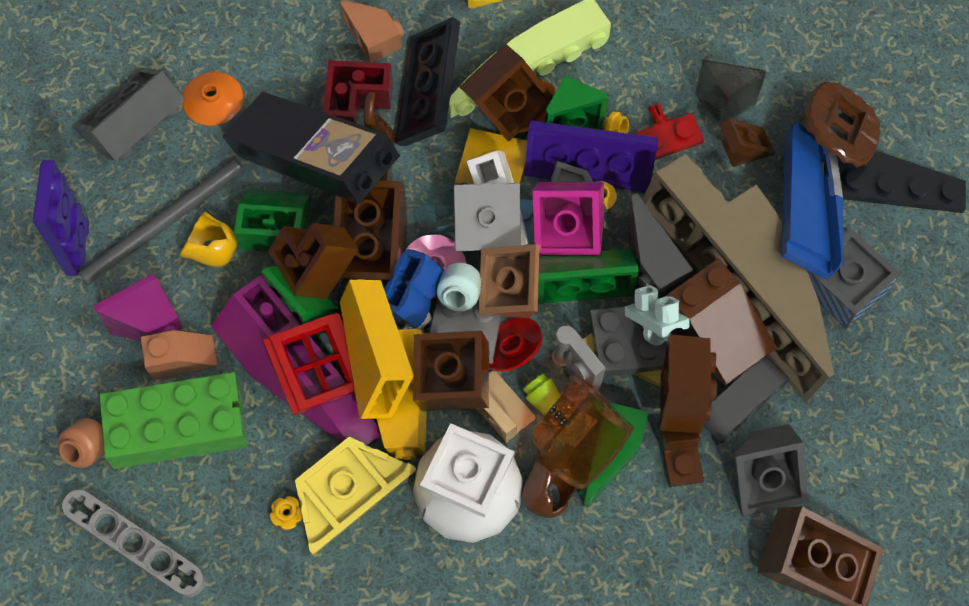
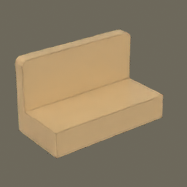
M494 370L489 373V408H478L477 410L507 443L535 420V415L500 375Z

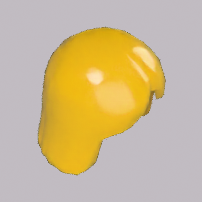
M204 212L199 217L186 244L181 249L180 256L207 266L223 267L234 256L237 248L234 231L226 223ZM213 240L208 246L203 245L204 242Z

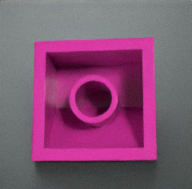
M539 182L533 190L534 243L540 245L539 255H600L604 223V182Z

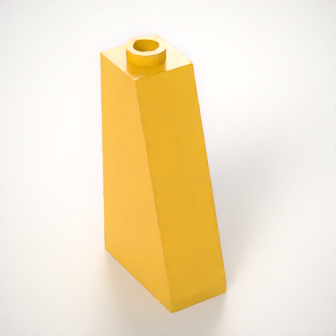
M349 280L340 300L358 413L360 419L392 418L414 375L381 280Z
M421 329L398 330L413 372L414 334L424 333ZM412 378L393 417L376 418L384 448L391 455H395V459L405 461L414 460L415 455H425L427 411H422L413 401Z

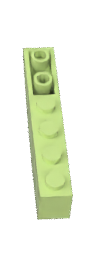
M583 0L539 22L512 39L507 45L525 60L536 75L544 76L549 74L555 68V65L565 60L566 62H572L583 51L591 47L593 49L602 47L609 38L611 23L595 0ZM482 63L473 73H475L484 63ZM459 87L450 97L448 108L450 118L458 114L466 116L475 109V105Z

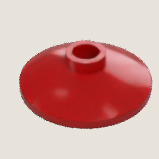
M515 318L502 323L499 326L493 364L489 363V369L506 372L527 363L537 353L542 343L543 332L539 324L530 318Z

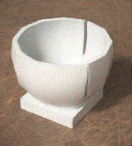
M450 423L444 437L438 439L418 463L413 495L423 520L447 539L474 543L499 534L518 513L521 505L524 481L514 458L515 451L506 448L490 434L468 431Z

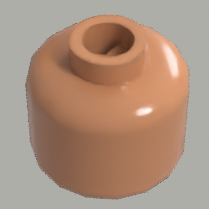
M82 418L62 431L58 438V450L63 461L76 468H87L105 455L102 425L96 420Z

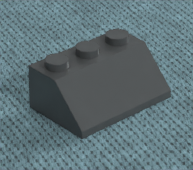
M141 67L72 127L107 159L114 161L117 159L122 160L134 150L132 146L140 139H147L157 130L155 126L159 122L174 116L180 109L178 106L185 99L163 71Z

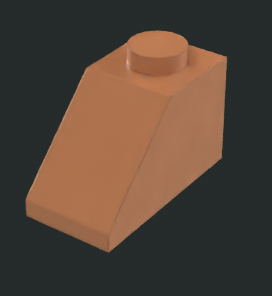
M347 0L340 2L342 18L369 62H374L402 48L401 37L404 36L403 28L397 19L392 20L387 10Z
M172 330L141 337L145 368L152 380L218 367L212 335Z

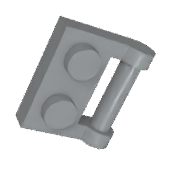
M562 326L556 333L557 349L552 354L551 362L556 368H564L570 375L568 379L573 389L577 393L583 392L590 399L600 391L606 368L574 328Z

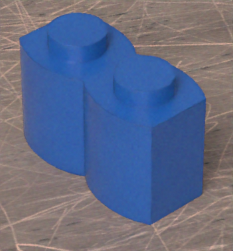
M411 249L405 250L395 265L393 278L384 288L394 320L415 329L424 322L429 313L431 299L437 294V286L444 270L425 253Z

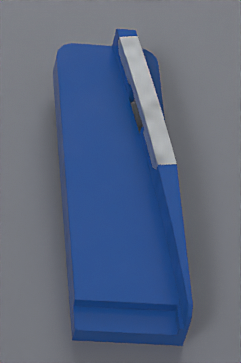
M794 124L785 133L782 258L827 280L843 263V194L837 155L831 154L827 147L817 144L814 134L808 132L806 127ZM821 162H823V164H824V176H823V170H822V163H821Z

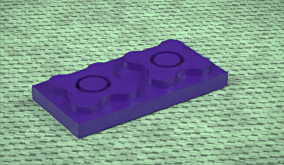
M530 120L524 176L551 179L556 163L559 161L587 170L593 182L604 181L617 189L646 192L652 180L658 137Z
M42 160L33 223L67 276H78L79 266H84L86 260L85 246L89 234V219L82 213L81 204L75 200L73 189L68 187L65 175L60 172L55 161Z

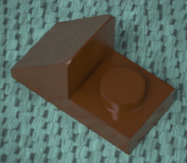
M731 118L720 124L724 134L721 142L732 167L775 154L763 127Z
M657 422L669 487L703 483L704 477L698 452L699 434L661 431L660 422Z

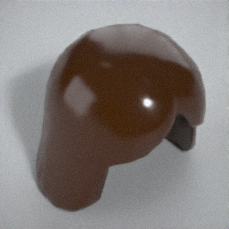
M537 456L523 485L521 500L525 507L537 516L553 518L565 511L569 499L579 486V481L564 466L547 457ZM551 484L557 486L560 494L557 508L553 505V499L548 494Z

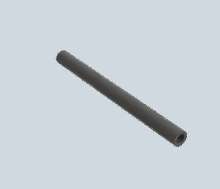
M235 160L231 161L78 272L88 285L241 175L243 170Z

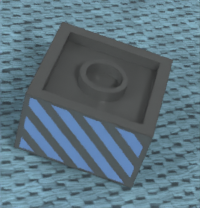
M853 229L843 236V263L833 275L826 280L807 270L819 304L846 329L893 287L900 275L898 270Z

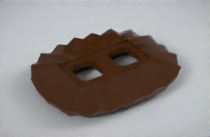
M824 82L817 85L806 100L807 104L804 107L805 114L802 119L806 122L807 131L814 134L817 144L827 147L829 152L837 155L843 163H852L856 168L862 165L866 166L876 151L881 134L880 122L876 117L874 108L867 105L862 97L855 95L852 90L843 87L840 83ZM838 109L851 117V125L837 115ZM831 125L841 131L846 136V139L838 137L830 129Z

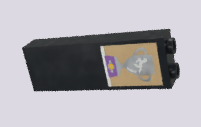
M263 91L222 135L240 158L357 204L362 202L400 157V154L386 133Z

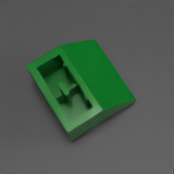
M247 189L238 204L234 230L239 249L268 251L283 226L307 229L311 194Z

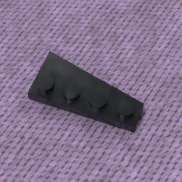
M875 151L866 166L862 165L857 168L852 163H843L838 157L844 200L964 213L966 209L965 180L879 151Z

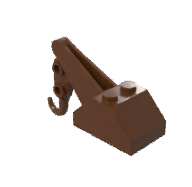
M370 92L365 101L364 126L386 133L394 145L395 132L390 126H387L386 121L379 115H375L374 101L376 94ZM392 166L382 177V181H379L360 204L335 195L334 226L344 227L358 248L357 253L340 279L390 281L393 278L394 268L398 259L406 250L407 209L405 184L402 181H392Z

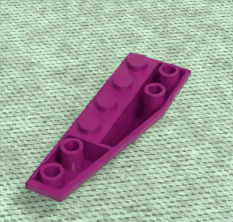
M259 275L231 296L211 327L247 373L287 403L262 340L301 324L261 275ZM308 336L317 359L325 357L313 339ZM302 339L285 344L294 368L311 362ZM331 362L320 365L329 388L346 383ZM314 368L297 374L306 397L323 391ZM355 394L301 413L339 443L351 437L364 443L366 446H370L381 438L379 427L373 419H360Z

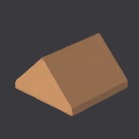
M531 244L481 249L479 315L529 318L538 312L540 245Z

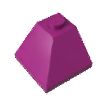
M154 273L93 306L110 335L141 341L142 336L183 329L176 312Z

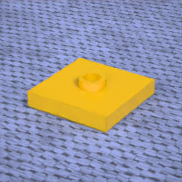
M470 128L456 175L455 185L474 184L467 161L495 151H504L514 183H521L525 169L527 140L513 137L508 141L500 134Z

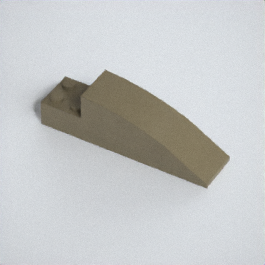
M684 154L655 173L642 198L643 202L697 273L719 258L741 283L777 346L767 357L789 378L788 382L805 402L809 401L834 375L819 300L807 270L782 258L783 223L757 184L727 203L721 191L714 187L703 175L699 165L692 162Z

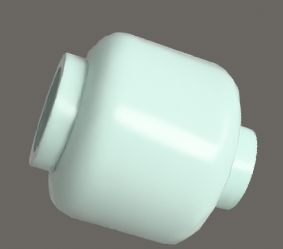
M466 263L448 265L443 270L437 286V297L441 304L453 311L471 309L477 303L481 292L480 273L472 265Z

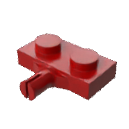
M661 104L652 105L648 108L655 124L650 128L635 132V135L658 137L655 160L704 143L703 135L693 113L676 119H666Z

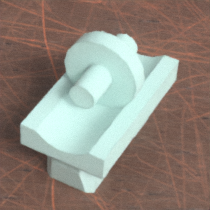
M651 285L636 289L635 303L625 306V316L643 326L644 339L654 346L668 341L669 335H671L670 332L675 328H689V318L679 313V300L667 296L658 299V289Z

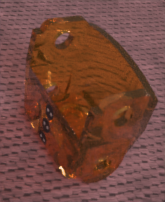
M583 381L581 385L579 383H572L567 387L534 427L533 437L542 459L551 471L577 489H583L593 482L614 460L625 445L634 427L598 390Z

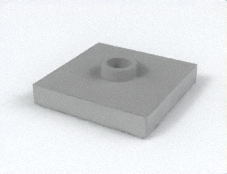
M520 183L453 185L455 251H475L521 245Z

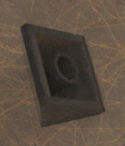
M703 59L695 95L720 126L727 119H734L756 106L766 70Z

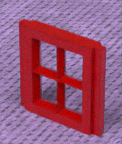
M339 313L330 314L262 340L292 415L301 414L355 393L345 330ZM325 330L335 353L317 359L308 336ZM302 339L311 362L294 368L285 344ZM338 359L347 382L329 388L320 365ZM314 368L323 391L306 397L297 374Z

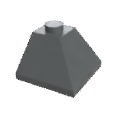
M790 424L756 431L734 453L742 516L808 502L803 441Z

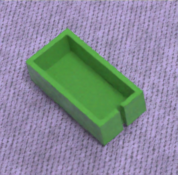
M235 372L100 394L105 459L113 469L248 447L245 418L242 414L244 409L241 385Z

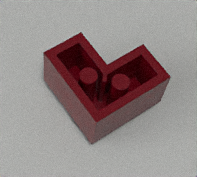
M329 60L323 112L358 124L359 110L365 107L366 97L370 92L376 94L374 109H391L393 90L391 63Z

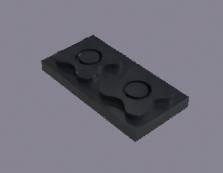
M454 17L425 29L410 38L395 136V144L399 146L411 145L444 132L446 129L460 21Z

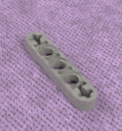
M74 490L65 496L62 502V509L72 522L161 583L186 598L197 596L205 586L204 574L189 560L88 492ZM85 499L84 505L94 514H92L91 518L79 510L72 514L75 510L72 507V503L75 500L81 502ZM104 517H113L116 521L114 529L107 534L99 533L97 529L99 521ZM132 535H139L143 539L142 547L136 552H128L124 547L126 539ZM165 553L170 556V565L167 569L163 571L153 570L152 561L156 555ZM178 562L182 563L178 567L179 571L186 576L196 573L194 579L197 583L194 587L188 585L185 589H182L184 583L173 574ZM172 575L171 580H167V578Z

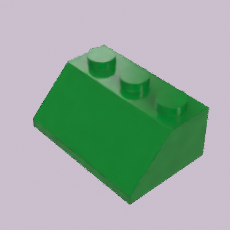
M610 247L601 251L600 255H540L538 304L634 296L639 270L632 250Z

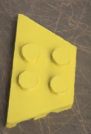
M348 437L299 476L295 483L309 551L313 555L316 554L417 471L414 465L404 463L389 456L387 453L373 449L358 440Z

